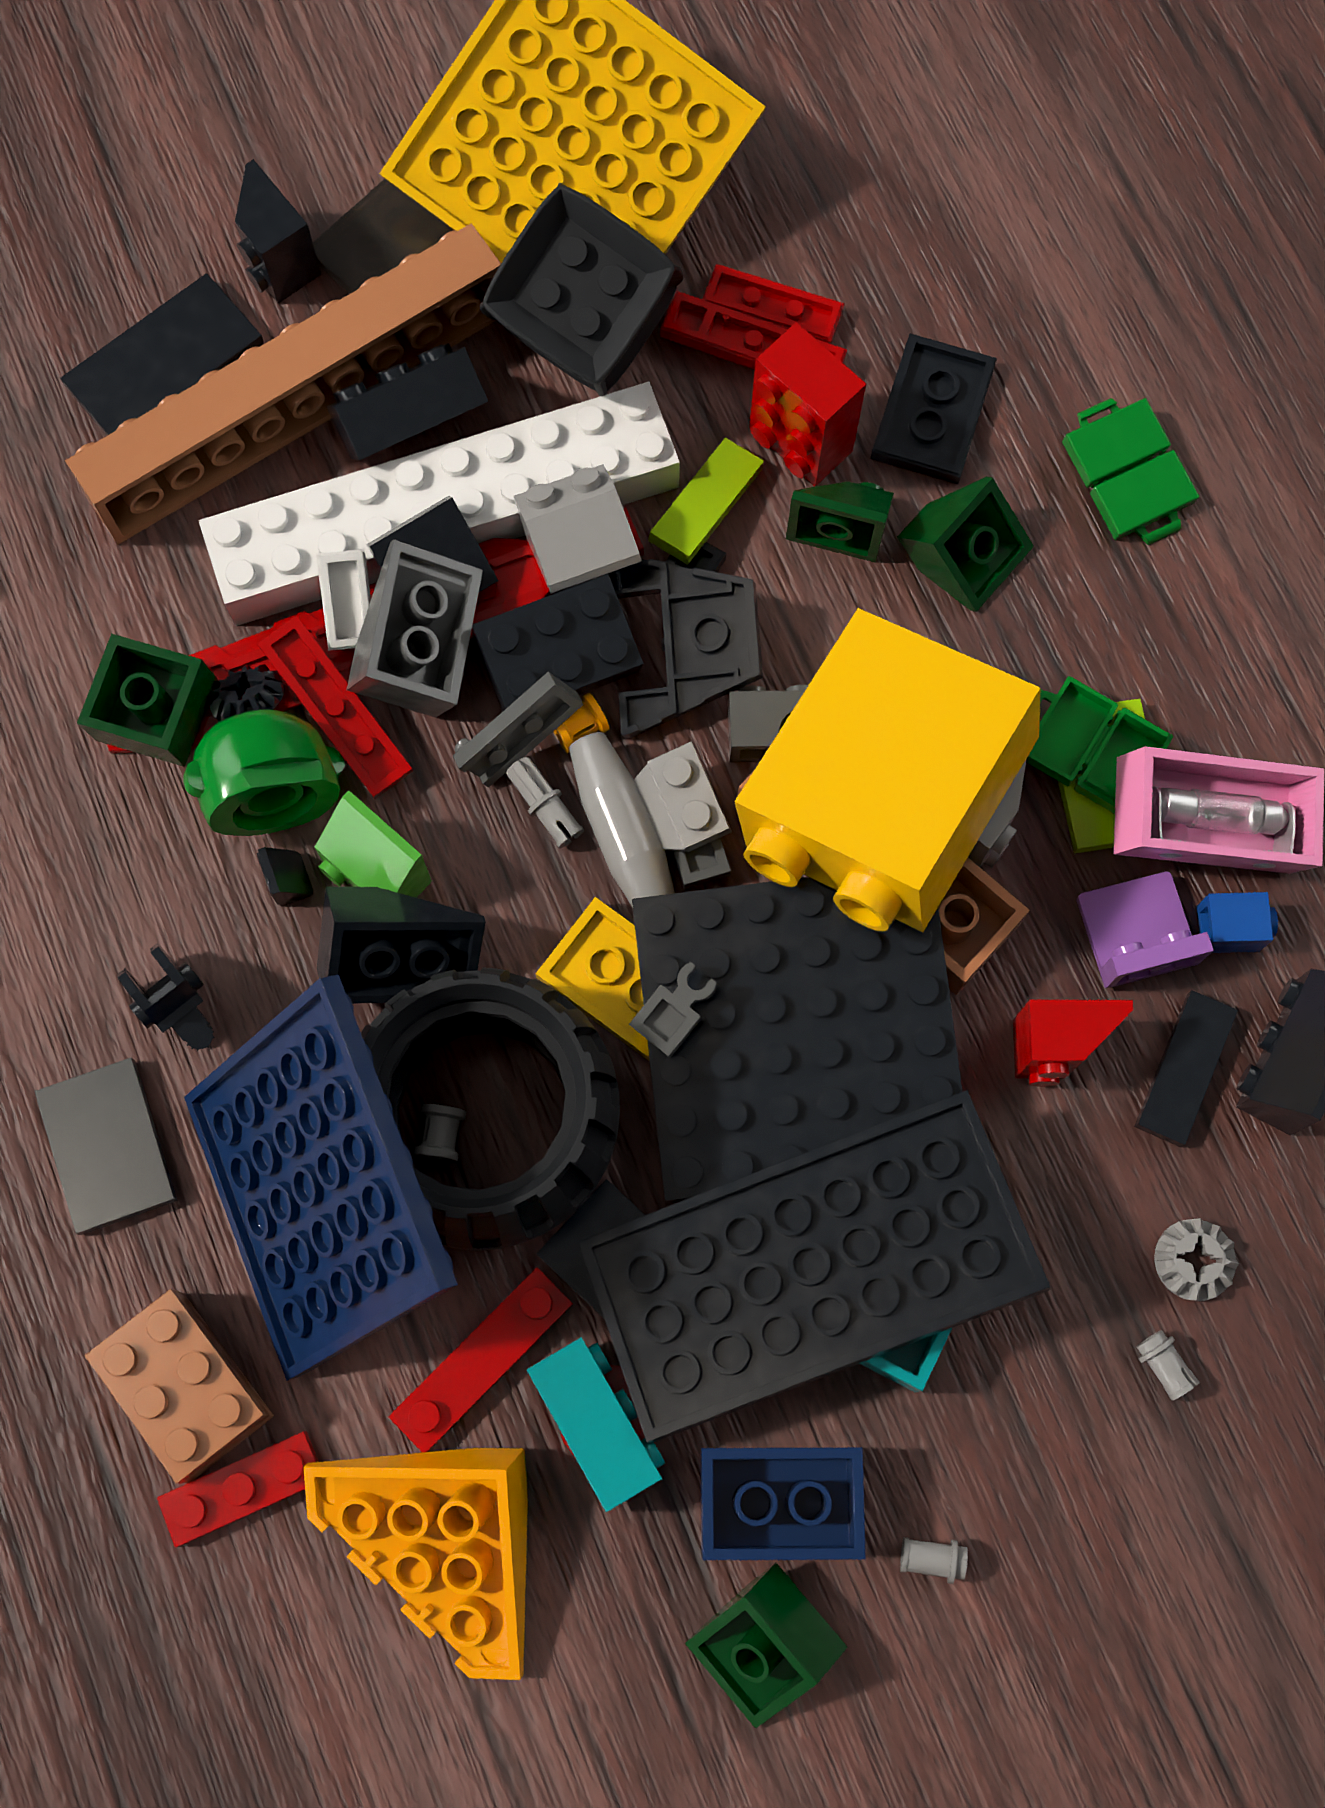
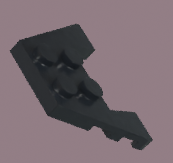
M641 559V562L610 572L611 582L618 599L661 594L667 687L618 693L621 735L623 737L633 738L729 694V692L736 691L763 678L756 583L753 579L699 568L689 569L669 565L664 561L654 559Z

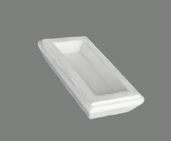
M365 549L318 553L316 556L328 651L355 648L371 601Z

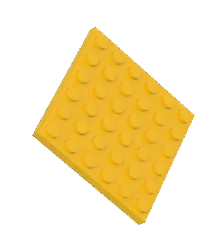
M495 0L379 174L453 230L458 231L472 223L500 263L503 262L535 211L559 183H563L565 186L590 198L636 230L666 254L763 115L766 106L626 0Z

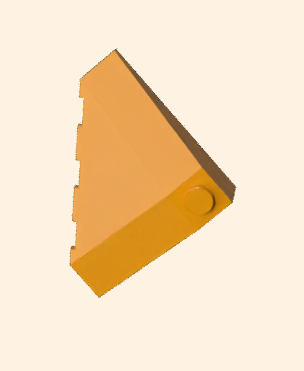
M466 1448L307 1463L304 1466L307 1518L321 1532L330 1525L353 1548L346 1557L375 1586L382 1578L386 1580L407 1601L400 1610L429 1639L438 1632L460 1654V1657L454 1664L468 1678L521 1680L524 1672L528 1517L525 1449Z

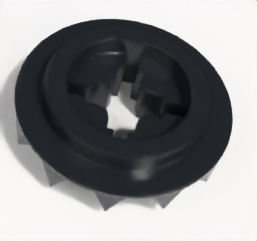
M246 664L241 671L232 672L229 670L226 679L214 681V690L206 697L211 714L220 722L231 716L248 711L274 710L284 696L285 687L278 671H270L265 664L259 665L254 669Z

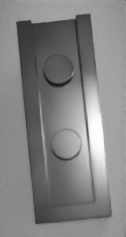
M548 671L471 740L467 738L459 740L455 746L453 758L461 771L464 773L466 771L472 772L480 777L482 784L489 788L507 772L514 762L527 755L584 704L574 689Z

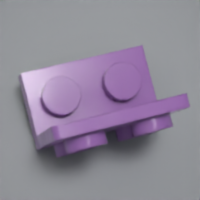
M1168 871L1084 892L1077 897V904L1105 989L1198 965L1214 951L1208 932L1192 936L1172 875Z

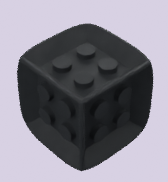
M559 183L535 211L504 258L487 289L483 302L480 304V310L488 318L498 320L517 339L578 382L595 390L599 396L607 395V391L625 373L668 308L677 286L683 281L684 275L680 266L673 264L659 248L636 230L590 198L565 186L563 183Z

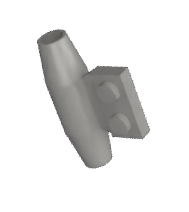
M604 733L588 734L570 745L569 751L582 806L610 873L632 908V899L675 893L665 851L690 852L732 833L692 742L647 761V765L635 779Z

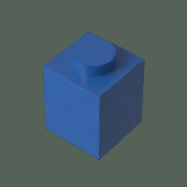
M1268 892L1208 894L1196 906L1199 934L1208 932L1214 950L1212 953L1260 952L1273 941V937L1277 934L1278 916L1276 909L1269 905Z

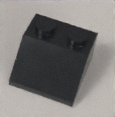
M251 160L245 166L235 217V224L241 239L236 245L240 254L249 265L245 271L254 287L260 293L267 290L279 304L322 275L307 222L255 160Z

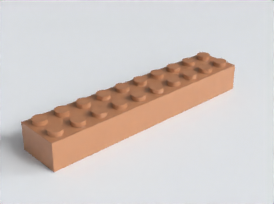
M472 223L458 231H450L435 245L419 254L414 253L407 256L401 261L399 266L380 277L369 278L356 291L340 300L328 302L318 313L301 323L287 326L281 331L279 336L262 346L249 348L242 353L238 360L226 367L208 372L198 383L179 394L165 397L157 407L138 418L124 421L118 426L116 431L101 440L83 445L76 451L75 455L66 459L65 462L95 512L117 545L330 420L331 416L326 406L336 402L333 393L357 382H363L365 388H368L378 383L375 374L405 362L410 369L421 364L417 355L441 344L449 343L453 347L495 322L496 320L488 318L481 312L480 304L483 302L487 289L501 263Z

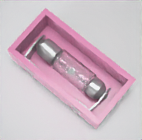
M1146 746L1117 757L1113 854L1289 874L1321 867L1323 860L1324 768Z

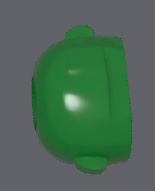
M263 709L234 715L216 723L205 733L194 752L193 761L188 763L183 778L186 791L191 796L198 798L201 811L212 831L223 835L254 836L275 833L303 825L319 818L330 810L339 797L340 785L338 778L345 763L343 757L336 749L324 745L318 731L310 723L288 712Z

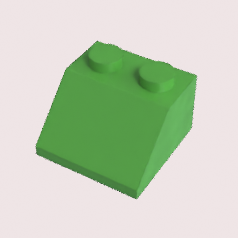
M348 790L339 801L315 845V849L323 861L318 866L319 869L338 887L346 882L351 887H379L417 898L432 882L422 855Z

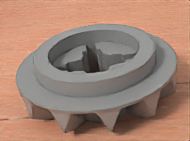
M1201 1218L1179 1221L1167 1228L1157 1242L1154 1260L1158 1276L1168 1290L1183 1299L1205 1301L1218 1297V1295L1233 1284L1232 1279L1239 1265L1234 1252L1235 1242L1225 1235L1219 1225L1203 1221ZM1198 1243V1246H1201V1254L1216 1260V1263L1201 1267L1196 1281L1193 1264L1185 1262V1259H1177L1176 1256L1193 1252L1195 1244Z

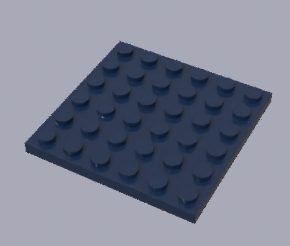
M339 975L319 978L184 1096L286 1381L307 1374L458 1285L453 1274L452 1260L448 1252L443 1248L433 1222L430 1203L423 1196L413 1170L411 1154L403 1144L393 1118L391 1102L387 1095L384 1094L373 1066L371 1050L365 1044L356 1022L353 1003L345 993Z

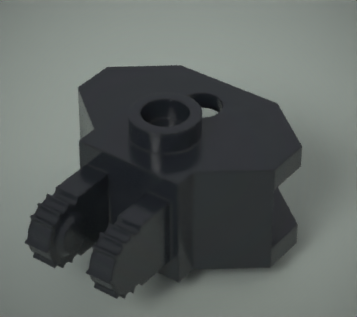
M156 943L150 948V953L167 975L146 991L126 968L117 974L118 980L134 1000L129 1005L130 1009L147 1029L156 1024L164 1033L172 1027L179 1037L187 1042V1046H191V1049L194 1048L198 1051L206 1047L209 1048L212 1039L215 1038L213 1036L214 1030H212L210 1022L206 1020V1017L197 1007L203 1002V998L197 990L204 986V984L186 962L178 967L165 950Z

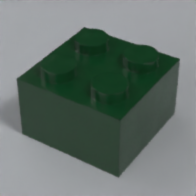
M111 633L77 724L98 742L185 767L209 704L206 696L214 690V681L218 680V678L202 659Z

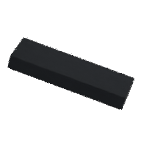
M1193 990L1187 994L1134 1127L1179 1147H1183L1186 1144L1238 1012L1237 1009Z

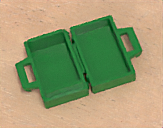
M1109 398L1077 413L1080 428L1066 434L1062 443L1085 486L1093 488L1090 495L1114 540L1136 532L1147 545H1150L1180 531L1181 519L1178 518L1177 511L1194 504L1199 498V494L1175 450L1165 453L1171 446V443L1148 400L1143 398L1120 409L1116 405L1117 402ZM1105 410H1110L1111 414L1088 423V418ZM1165 517H1168L1171 522L1150 533L1145 528Z
M1068 676L1058 694L1040 690V703L1044 699L1051 703L1040 721L1039 738L1026 758V763L1066 786H1070L1076 775L1081 773L1083 770L1082 765L1085 763L1088 766L1082 776H1079L1075 781L1076 786L1074 790L1115 814L1117 757L1145 746L1167 749L1173 739V735L1127 708H1122V710L1116 713V719L1110 727L1107 724L1112 722V715L1117 709L1118 703Z

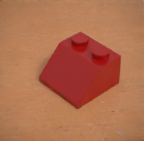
M1029 1000L1013 1019L1015 1078L1029 1079V1085L1037 1087L1059 1085L1060 1079H1065L1133 1011V1000Z

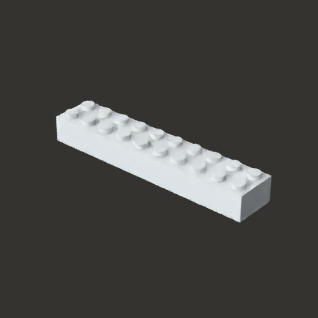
M646 382L198 521L224 604L235 626L321 600L316 556L318 553L365 549L369 584L377 582L381 569L366 544L447 496H451L454 499L478 544L492 538L516 539L526 536L514 495L523 493L532 486L548 484L571 476L580 469L593 468L604 464L617 490L621 504L625 505L679 488L680 462L650 382Z

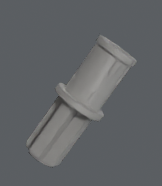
M521 758L509 767L507 776L530 806L528 813L530 816L536 815L555 840L558 848H563L572 842L561 828L562 824L575 839L584 832L583 827L578 824L561 801V791L559 789H552L530 758Z

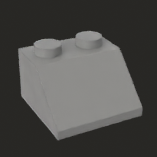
M604 464L593 468L580 469L571 476L548 484H537L523 493L514 495L528 543L550 593L642 561L619 495Z

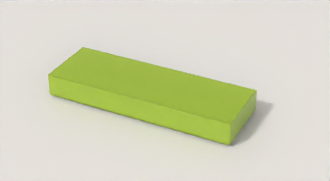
M725 437L650 531L648 541L688 565L761 472L764 460Z

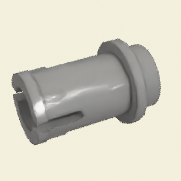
M1160 1330L1136 1346L1141 1353L1138 1360L1141 1363L1145 1361L1148 1363L1173 1401L1192 1390L1200 1382L1172 1345L1175 1341L1173 1336L1167 1338L1164 1332Z
M903 1538L900 1572L945 1577L948 1584H953L955 1579L965 1580L968 1548L958 1546L957 1540H951L950 1545Z

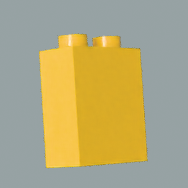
M858 608L734 801L747 846L743 853L745 860L757 872L784 886H796L804 874L837 890L833 897L836 906L849 918L867 928L876 931H886L892 921L896 919L924 932L1039 738L1041 688Z

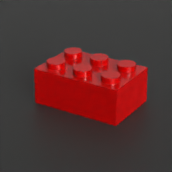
M795 322L755 360L749 424L751 434L761 446L767 449L771 447L784 459L786 467L793 475L800 479L806 478L816 487L853 452L866 383L801 325Z

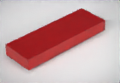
M716 264L702 299L789 329L797 322L815 339L830 344L833 342L845 304Z

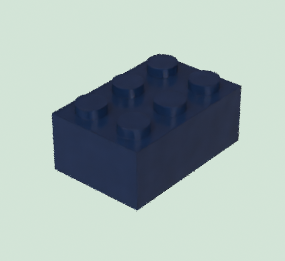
M863 1447L700 1448L702 1560H866Z

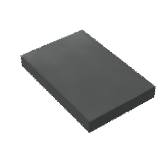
M128 1058L34 1091L76 1234L83 1235L178 1201L136 1061L133 1058Z

